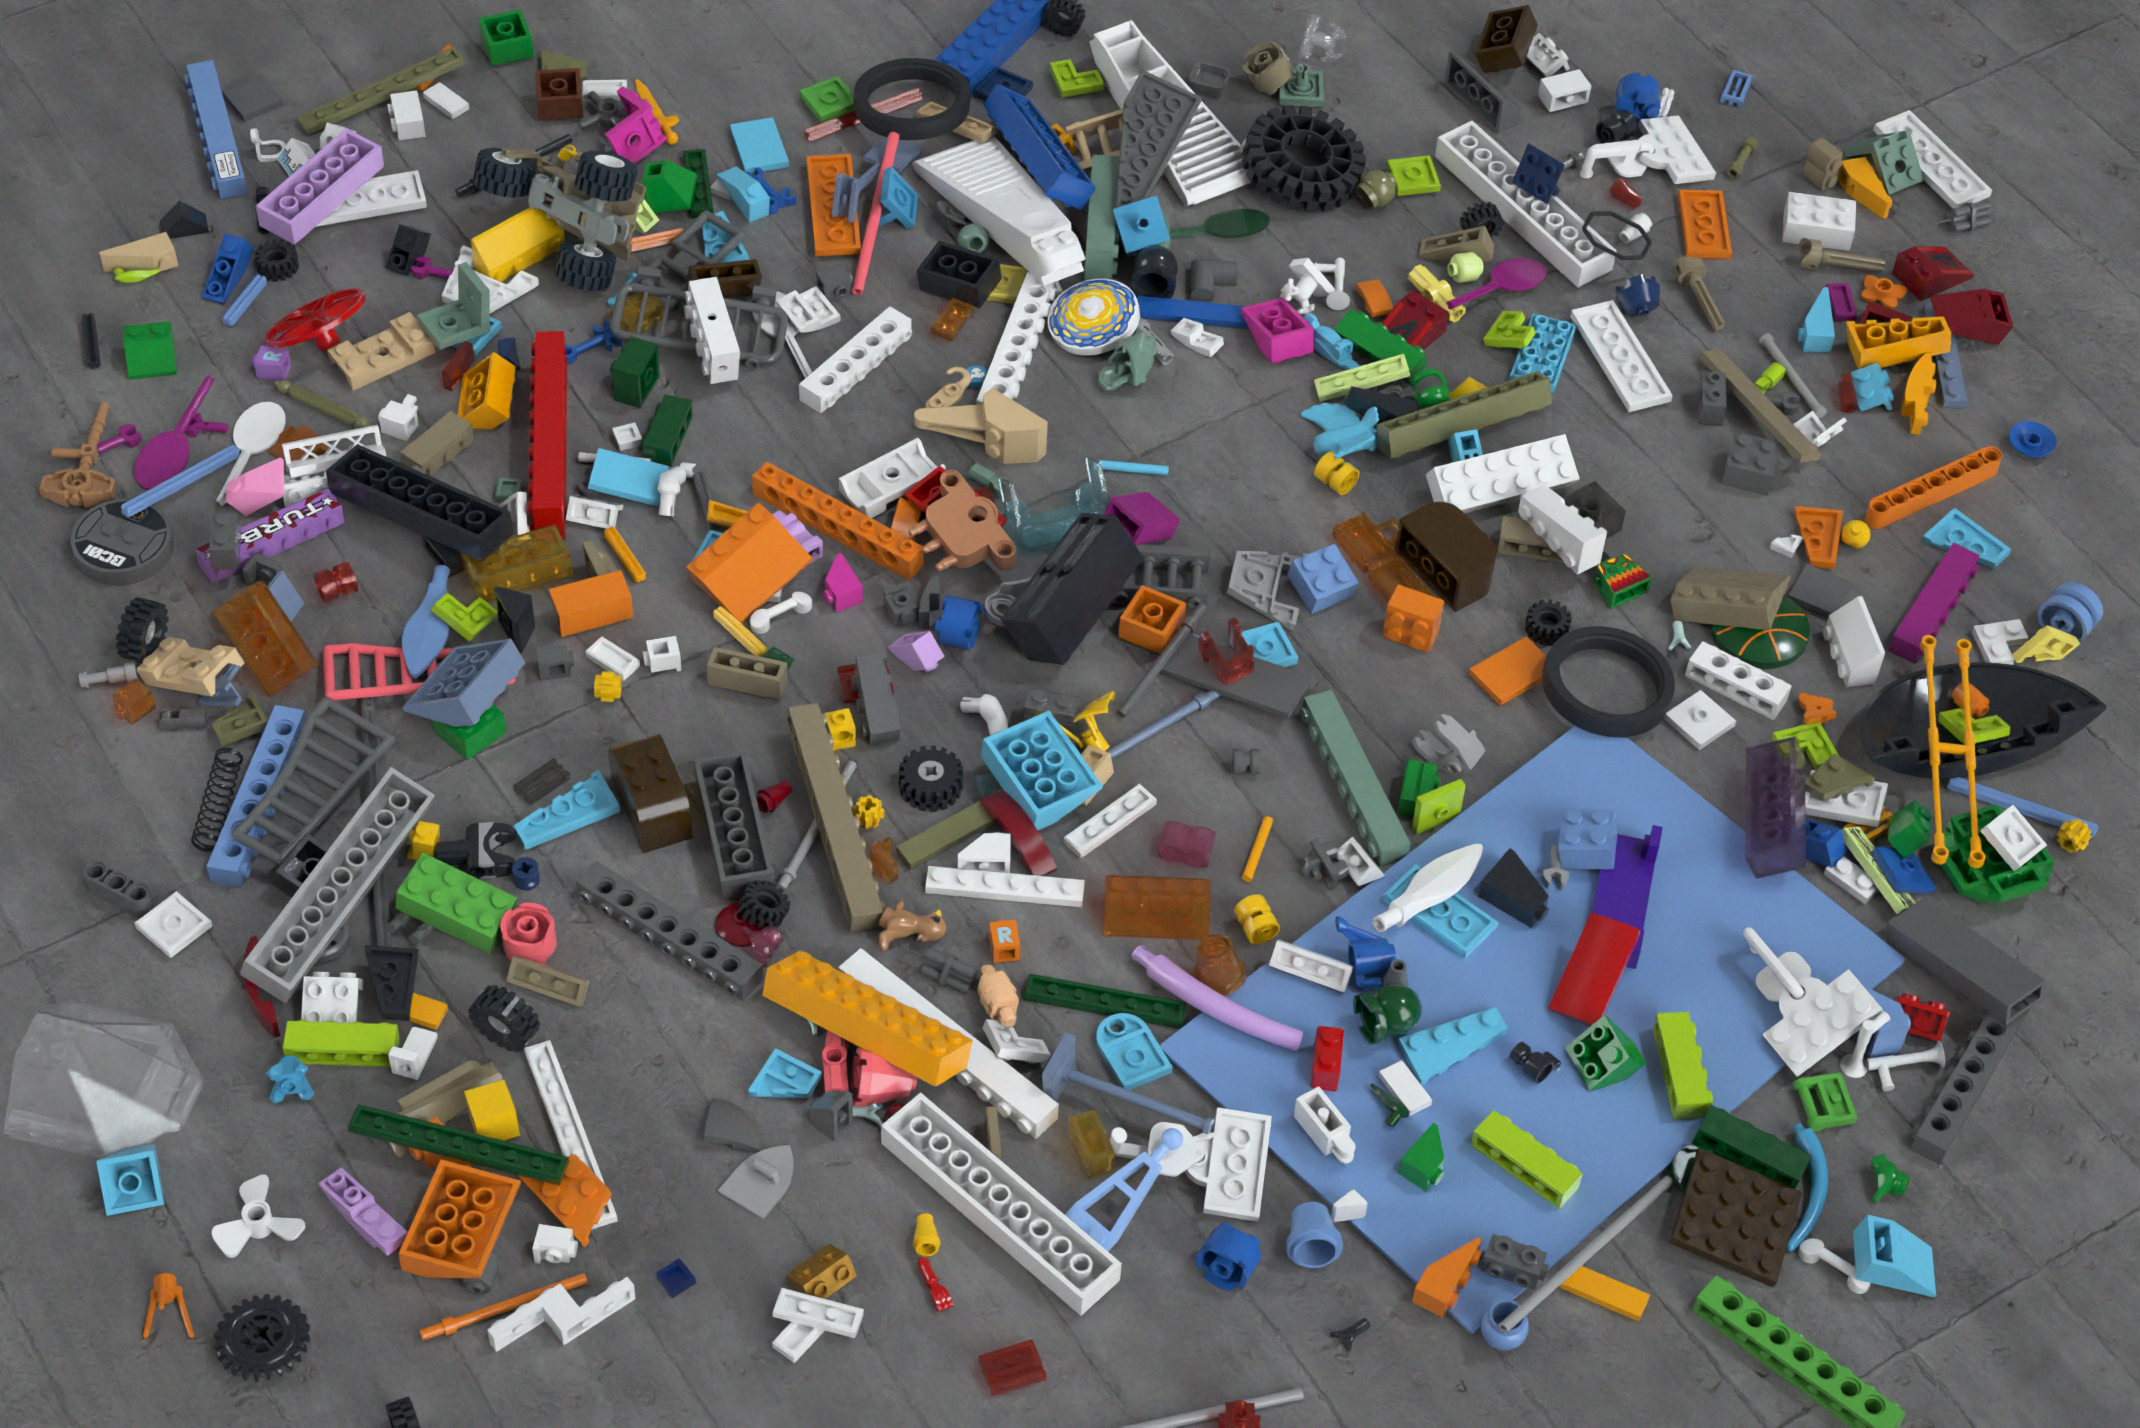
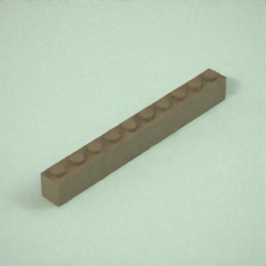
M818 703L788 707L786 725L849 930L853 932L881 927L879 926V921L886 910L883 900L880 901L878 896L879 884L877 879L872 877L871 859L866 858L865 839L859 835V820L856 815L853 816L852 798L845 791L846 779L844 774H840L839 756L832 749V734L827 733L826 715L821 713Z

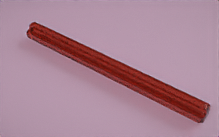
M915 88L871 104V106L877 111L886 114L921 101L923 99V92L920 88ZM855 111L809 127L804 130V135L808 141H813L861 122L858 120Z

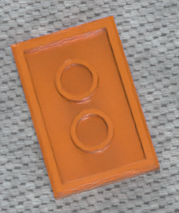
M1526 636L1471 667L1469 675L1502 706L1542 683L1543 666L1547 656Z

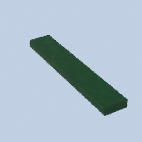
M1030 973L1024 992L1025 1001L1107 1016L1127 1013L1139 1017L1145 1023L1178 1029L1182 1028L1187 1005L1183 1001Z

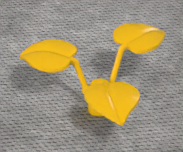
M1111 691L1092 701L1073 719L1075 723L1085 718L1089 729L1081 734L1082 740L1061 726L1066 735L1078 743L1080 748L1084 746L1087 748L1090 745L1105 751L1110 747L1099 731L1093 715L1108 713V704L1110 700H1114L1115 692Z

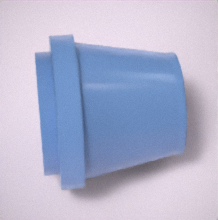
M1318 1202L1303 1203L1292 1212L1291 1229L1286 1241L1288 1257L1300 1266L1308 1268L1326 1266L1334 1262L1343 1251L1342 1236L1335 1228L1328 1208Z

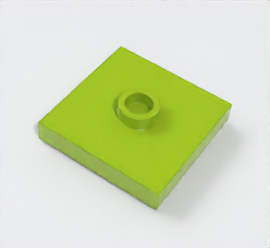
M1430 155L1387 160L1388 172L1394 177L1397 184L1395 186L1397 196L1440 192L1441 184Z
M1462 779L1417 797L1412 830L1416 835L1453 820L1460 815L1466 787Z

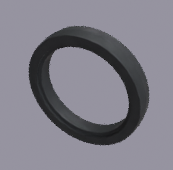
M923 58L896 59L870 68L857 80L853 98L856 116L867 129L884 137H888L890 132H896L900 136L899 140L930 139L956 129L967 118L971 101L969 84L958 70L945 63ZM901 80L935 82L947 87L956 96L955 102L947 110L923 118L889 116L877 111L868 102L869 96L877 88Z
M1583 627L1564 634L1551 647L1545 659L1542 672V686L1552 707L1573 725L1585 731L1607 737L1636 736L1656 727L1668 712L1675 691L1673 671L1666 658L1653 645L1641 637L1612 627ZM1587 649H1605L1623 654L1639 663L1650 674L1656 686L1657 699L1649 707L1636 713L1610 714L1598 711L1583 704L1568 691L1561 679L1560 664L1568 656Z

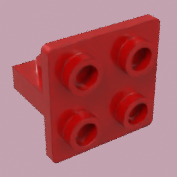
M1903 992L1901 997L1895 996L1894 1001L1900 1003L1904 1013H1907L1910 1018L1911 1026L1907 1033L1941 1042L1947 1018L1950 1015V1012L1945 1010L1946 1005L1931 1000L1928 1001L1927 1005L1918 1002L1920 997Z

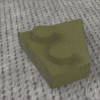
M541 50L542 70L580 68L581 83H583V80H587L586 61Z
M253 693L246 696L247 702L241 707L233 706L227 711L226 715L212 723L213 732L221 747L259 734L265 730L268 719Z
M1834 753L1803 782V789L1820 800L1826 801L1840 794L1851 793L1854 787L1863 784L1870 787L1874 784L1875 777Z

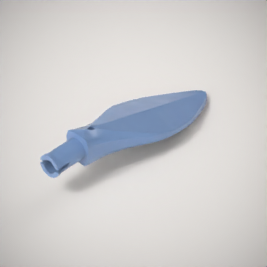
M444 565L435 566L432 583H429L423 601L410 617L403 630V654L408 671L414 678L420 676L436 659L449 636V625L431 611L433 605L448 592L446 586L450 569Z

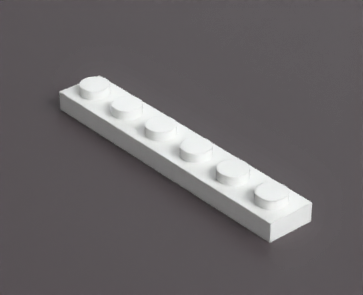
M928 866L925 893L1082 907L1085 880Z

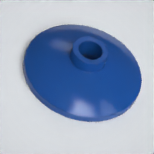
M2024 421L2017 423L2011 428L2009 433V441L2012 447L2028 457L2040 458L2048 456L2054 451L2057 444L2056 436L2052 430L2038 422Z

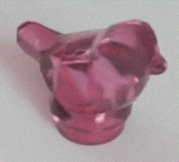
M773 925L764 927L761 931H752L746 927L742 928V933L750 939L751 957L767 968V962L773 957L774 949L779 948V945L784 942L781 934Z

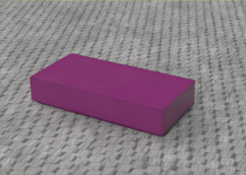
M1849 283L1826 284L1825 287H1828L1833 322L1856 321L1858 315Z

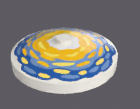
M1111 279L1083 281L1066 289L1053 302L1048 313V328L1054 342L1067 352L1077 355L1105 353L1116 348L1122 339L1133 334L1140 319L1139 304L1133 291L1121 282Z

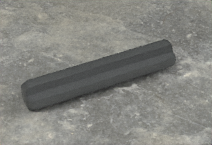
M703 471L695 472L693 474V482L706 526L709 530L718 529L720 525L707 521L708 501L714 500L706 474Z

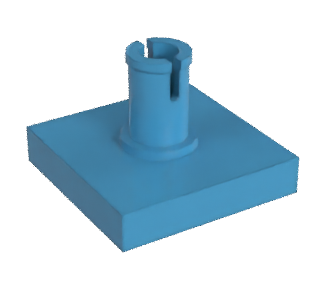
M1157 196L1112 209L1126 254L1170 240Z

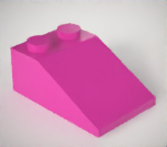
M1283 297L1241 308V313L1261 353L1271 363H1279L1293 357H1302L1313 352V327Z

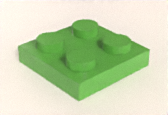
M839 76L800 90L801 99L821 123L855 110L854 94Z

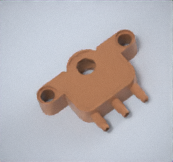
M955 470L943 472L940 476L942 498L928 506L926 519L909 529L910 536L928 530L933 540L922 547L923 553L927 554L940 547L947 556L935 565L937 571L947 569L952 565L959 568H969L988 557L999 570H1011L1016 564V546L998 524L996 505L985 497H975V492L959 472ZM976 518L983 519V521L975 522L972 520Z

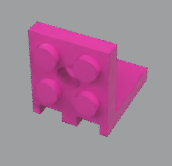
M623 86L616 92L628 117L605 133V136L614 154L623 156L635 164L665 142L667 138L659 128L661 125L658 119L654 117L652 113L653 108L646 99L642 100L639 98L635 91H629ZM636 135L635 141L629 144L630 138Z

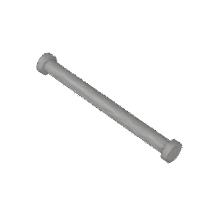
M1770 333L1764 334L1759 339L1760 344L1768 349L1777 363L1784 366L1786 369L1785 374L1818 419L1825 416L1827 409L1815 399L1773 342V336Z

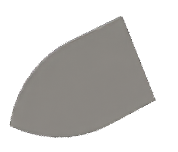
M790 1145L767 1148L748 1157L720 1187L718 1193L764 1220L786 1193L791 1183L794 1162Z

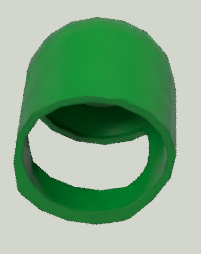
M1433 368L1425 369L1415 374L1412 378L1416 401L1421 410L1450 400L1447 380L1440 371ZM1437 376L1441 380L1442 387H1430L1421 393L1416 390L1417 383L1423 378Z

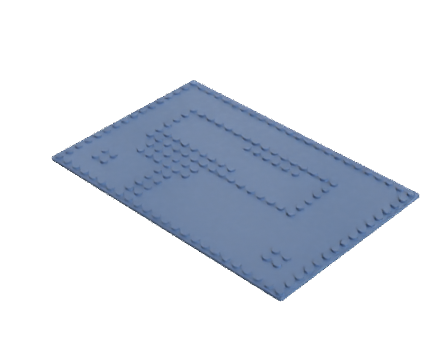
M1574 726L1383 873L1384 877L1372 881L1292 943L1293 945L1349 964V939L1341 932H1337L1335 925L1336 917H1342L1352 926L1386 938L1388 943L1393 944L1395 947L1396 959L1403 960L1406 963L1409 987L1418 994L1422 1006L1421 1017L1414 1029L1399 1036L1387 1034L1386 1041L1371 1045L1366 1041L1359 1029L1360 1026H1363L1360 1014H1354L1353 998L1364 991H1368L1373 995L1378 988L1362 990L1356 987L1354 976L1351 974L1346 991L1341 992L1269 966L1270 961H1268L1224 996L1265 1017L1301 1030L1303 1035L1297 1052L1244 1033L1204 1012L1165 1040L1160 1047L1168 1059L1222 1108L1272 1116L1268 1150L1332 1208L1336 1201L1353 1189L1368 1203L1366 1216L1346 1221L1414 1283L1418 1284L1427 1266L1477 1237L1482 1238L1480 1250L1483 1251L1482 1258L1477 1267L1471 1266L1469 1270L1471 1277L1466 1287L1458 1289L1457 1294H1459V1298L1452 1310L1448 1308L1446 1311L1468 1332L1476 1333L1481 1328V1319L1484 1312L1490 1306L1503 1299L1513 1301L1528 1288L1520 1287L1514 1282L1503 1278L1492 1277L1488 1273L1481 1271L1484 1256L1493 1234L1507 1236L1513 1241L1527 1246L1532 1245L1541 1251L1547 1252L1544 1263L1549 1265V1270L1669 1167L1678 1151L1687 1145H1694L1692 1141L1703 1118H1673L1653 1032L1657 1013L1689 1011L1691 1022H1695L1696 1025L1695 1040L1696 1044H1700L1702 1049L1701 1065L1707 1070L1706 1085L1707 1090L1712 1091L1713 1106L1722 1108L1729 1114L1786 1066V1063L1763 1036L1767 1030L1784 1017L1779 1009V1002L1768 1001L1756 985L1758 973L1767 967V964L1758 954L1751 953L1750 946L1743 936V930L1746 927L1754 929L1777 958L1786 952L1798 953L1810 966L1811 977L1820 979L1826 985L1849 969L1863 986L1874 990L1904 964L1905 958L1627 737L1597 735ZM1563 809H1615L1618 826L1617 834L1644 839L1645 834L1650 835L1652 825L1663 827L1654 866L1643 928L1645 931L1636 969L1625 968L1605 1013L1635 1043L1646 1064L1627 1080L1594 1091L1588 1089L1565 1049L1567 1045L1589 1027L1548 1010V1006L1590 913H1592L1600 869H1563L1569 872L1568 884L1563 890H1560V881L1557 878L1551 879L1549 889L1543 884V870L1549 869L1551 865V846L1559 845ZM1473 844H1482V856L1474 873L1457 893L1498 921V926L1465 959L1411 920H1408L1402 927L1393 925L1384 932L1375 930L1372 924L1373 918L1389 909V905L1382 900L1383 894L1415 864L1423 868L1436 858ZM1509 848L1516 852L1549 895L1547 903L1549 911L1546 917L1541 922L1538 920L1532 928L1478 897L1482 880ZM1386 973L1364 975V978L1381 977L1383 980ZM1497 1007L1508 1027L1507 1034L1483 1049H1477L1470 1053L1465 1060L1452 1064L1448 1067L1447 1071L1439 1076L1436 1074L1431 1077L1422 1087L1431 1097L1432 1105L1411 1116L1401 1118L1394 1128L1388 1126L1385 1120L1392 1112L1385 1106L1383 1100L1376 1095L1370 1085L1375 1084L1394 1098L1378 1077L1379 1071L1402 1060L1413 1074L1398 1046L1399 1038ZM1319 1026L1336 1027L1344 1030L1337 1091H1322L1351 1125L1349 1137L1356 1147L1353 1161L1347 1164L1341 1163L1333 1153L1325 1156L1294 1117L1296 1098L1313 1090L1310 1084L1317 1027ZM1522 1041L1531 1047V1052L1543 1054L1548 1051L1561 1061L1560 1067L1557 1070L1551 1071L1549 1076L1539 1084H1536L1523 1073L1522 1064H1516L1509 1058L1513 1048ZM1493 1110L1500 1115L1508 1117L1514 1125L1523 1131L1529 1132L1535 1140L1545 1147L1553 1149L1559 1157L1568 1163L1574 1164L1583 1173L1578 1190L1560 1209L1471 1146L1474 1130ZM1435 1123L1438 1125L1445 1158L1442 1169L1444 1175L1437 1185L1432 1184L1425 1192L1398 1173L1402 1157L1431 1124Z

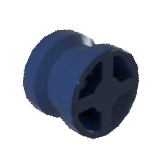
M529 857L520 858L513 863L512 872L515 886L524 891L536 888L540 882L538 863Z

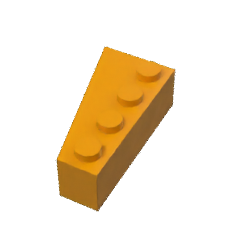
M1944 317L1913 318L1912 321L1907 322L1900 319H1891L1887 323H1876V320H1866V324H1855V321H1846V343L1858 370L1878 363L1882 368L1920 359L1926 352L1931 353V356L1950 352L1951 331Z

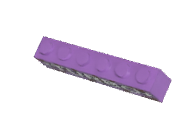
M327 488L242 527L239 569L213 570L209 552L210 542L195 549L198 564L212 584L243 570L245 563L251 560L256 553L271 558L282 551L345 523L342 506Z

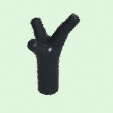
M1363 1318L1346 1329L1330 1332V1336L1346 1338V1350L1351 1351L1352 1343L1356 1336L1370 1328V1323L1366 1318Z

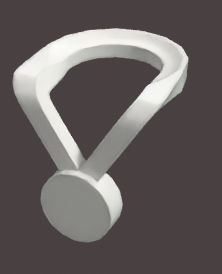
M257 128L251 129L252 143H255L258 160L260 162L277 161L286 144L280 140L262 141L259 138ZM260 145H279L282 149L275 155H261Z

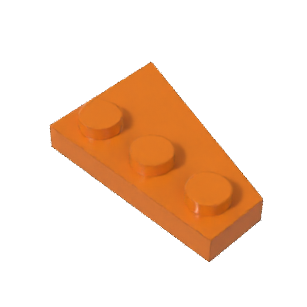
M1795 506L1794 513L1801 537H1803L1802 540L1809 564L1817 568L1835 569L1843 510Z

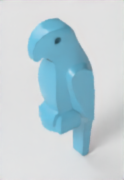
M1308 313L1303 317L1313 327V347L1319 354L1346 370L1360 367V365L1352 360L1350 354L1353 350L1352 341L1342 339L1329 327L1320 326L1317 317L1312 313Z

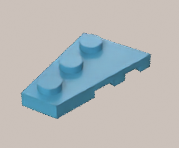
M1956 508L1950 511L1922 538V542L1946 551L1949 550L1953 543L1979 554L1978 563L1993 569L2008 557L2011 552V548Z

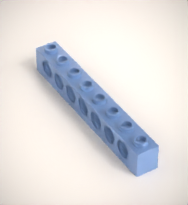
M279 705L274 706L206 866L210 882L241 888L244 878H248L251 871V861L253 857H257L258 853L232 837V832L250 814L279 777L291 756L306 720L305 710ZM285 788L281 790L276 798L283 795ZM269 806L262 816L269 820L270 816H274L276 809ZM254 824L246 834L260 841L262 836L265 837L267 831Z

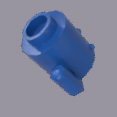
M1336 917L1335 925L1337 932H1341L1349 939L1348 960L1349 964L1354 966L1352 975L1354 976L1356 987L1362 990L1382 987L1383 981L1381 977L1365 979L1364 975L1386 973L1390 968L1391 962L1396 959L1394 945L1389 944L1386 938L1352 926L1342 917Z

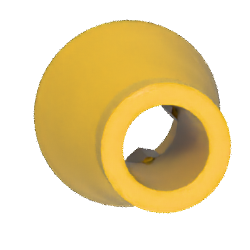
M928 1213L920 1214L916 1219L917 1224L913 1248L921 1256H932L937 1253L941 1241L934 1225L933 1216Z

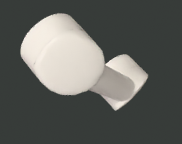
M794 592L790 599L767 610L759 609L755 611L750 618L751 631L756 634L766 633L770 628V619L791 608L797 613L809 612L812 609L811 597L803 592Z
M1812 1238L1801 1243L1798 1251L1801 1260L1812 1264L1821 1258L1849 1276L1847 1286L1852 1292L1863 1294L1868 1291L1871 1283L1856 1280V1267L1824 1248V1243L1821 1240Z

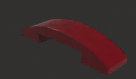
M1001 790L980 800V804L992 821H998L1005 833L1010 834V840L1022 856L1021 863L1030 875L1046 876L1057 870L1052 855L1037 828L1009 794Z
M257 936L250 938L245 951L244 961L257 945ZM244 977L248 998L256 1018L273 1037H281L272 1000L261 1002L257 985Z

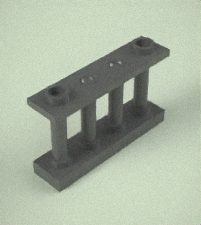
M1136 545L1143 556L1142 561L1137 566V568H1143L1142 585L1185 602L1186 609L1195 610L1199 603L1207 607L1208 590H1200L1201 572H1209L1210 549ZM1152 569L1167 570L1166 587L1151 586ZM1177 571L1192 572L1191 589L1176 588ZM1126 581L1111 603L1129 604L1141 585H1129Z

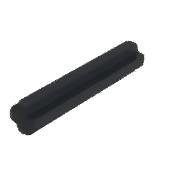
M92 313L83 314L82 325L88 367L90 369L94 367L99 368L101 361L95 317Z

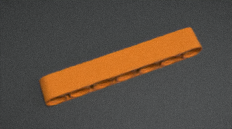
M1993 446L1984 447L1871 499L1864 518L1865 523L1870 528L1881 529L1994 477L1997 474L2003 457L2002 452Z

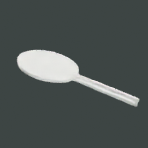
M777 291L776 300L785 296V294ZM753 312L754 320L757 323L759 313ZM763 314L761 330L776 338L779 319L773 315ZM788 318L785 341L804 378H807L812 371L794 338L799 331Z
M273 402L255 404L248 408L237 420L233 431L235 446L239 448L241 454L226 483L241 475L251 454L263 452L278 441L279 434L284 431L286 424L285 413L278 404ZM226 483L216 500L221 506L226 504Z

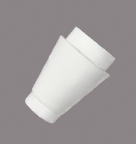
M1644 213L1634 214L1630 219L1642 226L1646 233L1649 232L1652 226L1650 218ZM1628 224L1619 233L1621 241L1626 244L1642 236L1637 228Z

